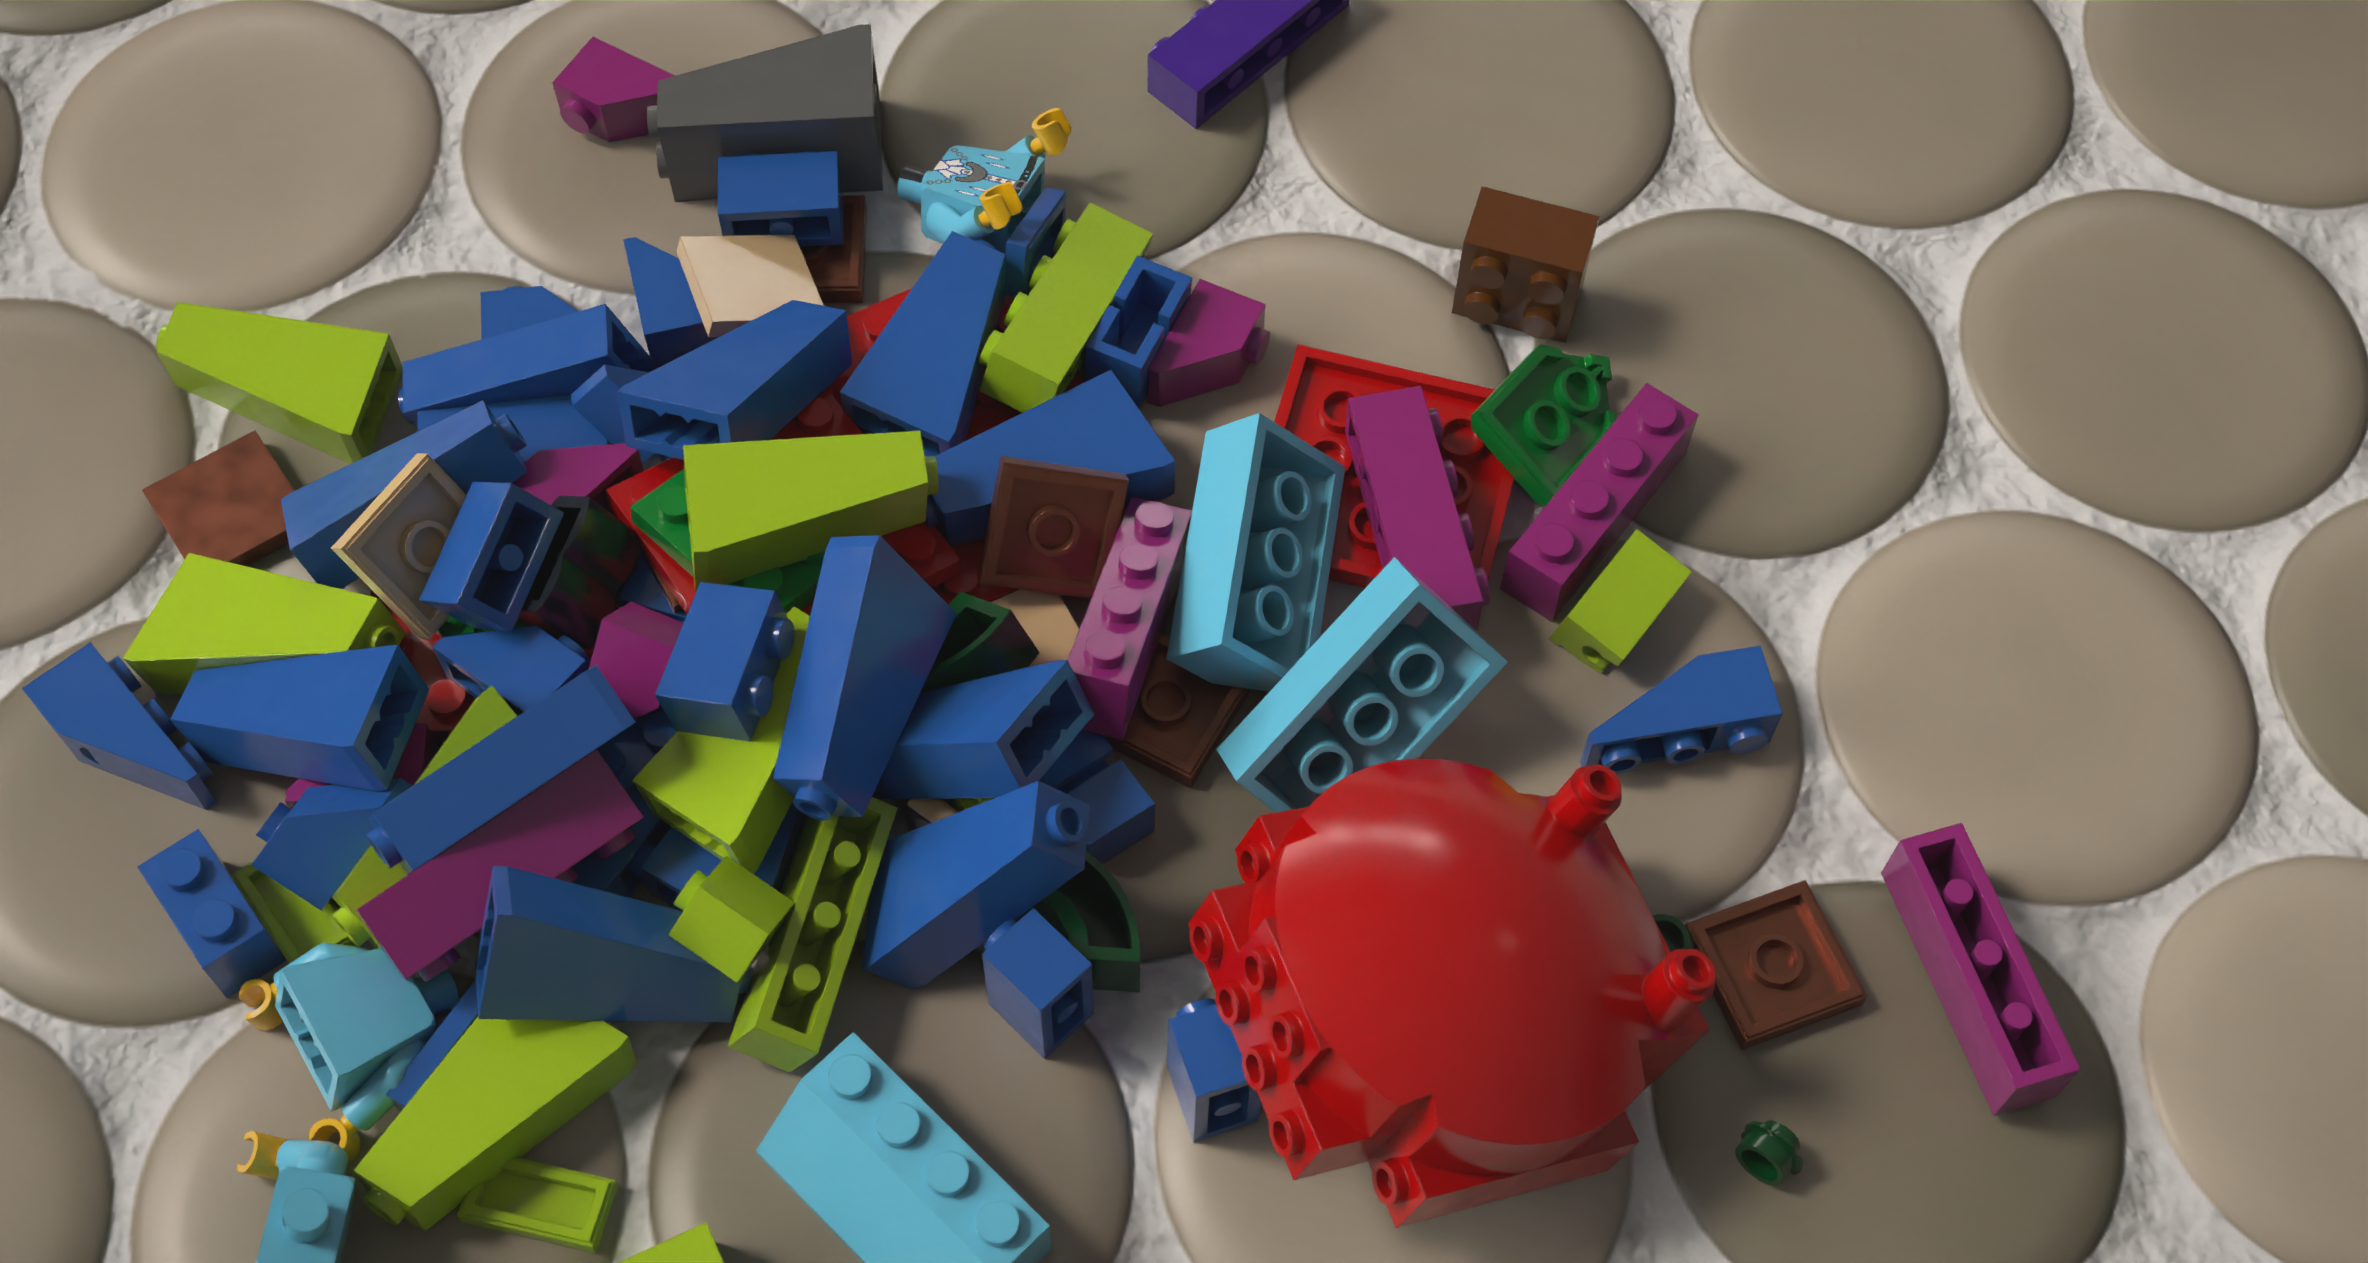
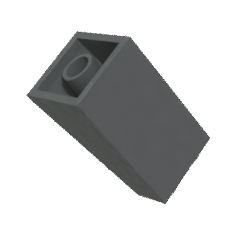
M871 24L856 25L658 81L657 105L648 106L647 108L648 132L651 142L660 141L656 147L658 174L660 179L669 178L674 201L718 199V157L741 156L743 154L800 153L808 150L817 152L837 151L843 193L883 190L881 103Z

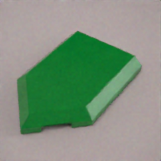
M1538 345L1471 415L1472 430L1537 504L1546 506L1617 419L1615 411H1610L1607 383L1612 380L1610 357L1595 354L1581 357L1564 354L1560 348Z

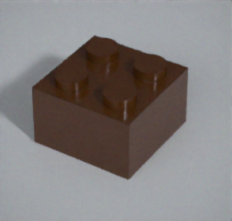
M1482 186L1463 243L1452 313L1465 316L1477 323H1491L1525 332L1534 338H1549L1566 343L1582 291L1600 216Z

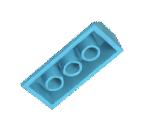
M1261 413L1206 431L1166 659L1212 684L1270 692L1320 638L1345 466Z
M1394 557L1216 750L1234 779L1275 813L1309 807L1330 786L1350 774L1369 766L1389 761L1419 758L1508 661L1443 599Z
M854 1032L799 1081L756 1150L757 1155L863 1263H1039L1052 1250L1050 1225Z

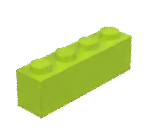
M1091 202L1077 222L1067 219L1053 247V251L1056 252L1055 256L1051 258L1043 255L1034 270L1029 283V288L1032 291L1029 295L1019 292L1012 302L1004 321V325L1008 326L1004 333L994 330L989 336L979 358V363L987 367L980 392L1022 413L1066 392L1085 361L1086 344L1109 305L1114 307V295L1136 256L1145 258L1154 233Z
M872 797L863 817L832 816L830 820L823 821L806 815L780 893L795 902V904L764 951L757 958L751 976L750 988L744 996L727 1048L789 1073L818 1054L897 807Z

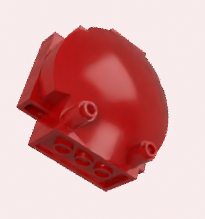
M1421 758L1395 760L1369 766L1348 775L1330 786L1309 807L1259 815L1235 849L1238 870L1246 884L1212 890L1189 921L1188 926L1192 950L1197 959L1204 963L1215 989L1218 1013L1222 1021L1230 1026L1241 1052L1245 1079L1249 1086L1258 1093L1269 1120L1271 1142L1276 1152L1284 1157L1293 1181L1368 1162L1372 1171L1375 1193L1379 1200L1387 1206L1395 1227L1400 1228L1606 1172L1639 1143L1625 1109L1631 1105L1642 1091L1709 1031L1698 1007L1712 995L1715 988L1716 972L1711 960L1698 950L1678 949L1670 952L1606 823L1609 817L1619 808L1622 800L1620 779L1611 769L1598 764L1580 767L1555 795L1546 797L1518 793L1493 770L1464 762Z

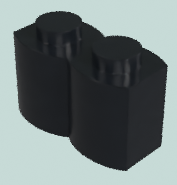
M558 496L552 503V506L564 512V515L518 618L529 626H538L556 640L561 635H565L575 641L581 648L590 649L596 643L602 618L613 612L616 591L631 577L636 568L641 542L632 528L590 497Z

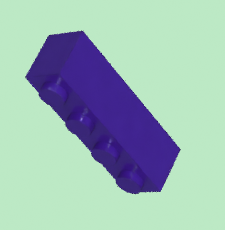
M1216 0L1210 6L1199 8L1186 25L1172 36L1160 39L1153 46L1147 59V92L1197 129L1348 7L1349 0Z

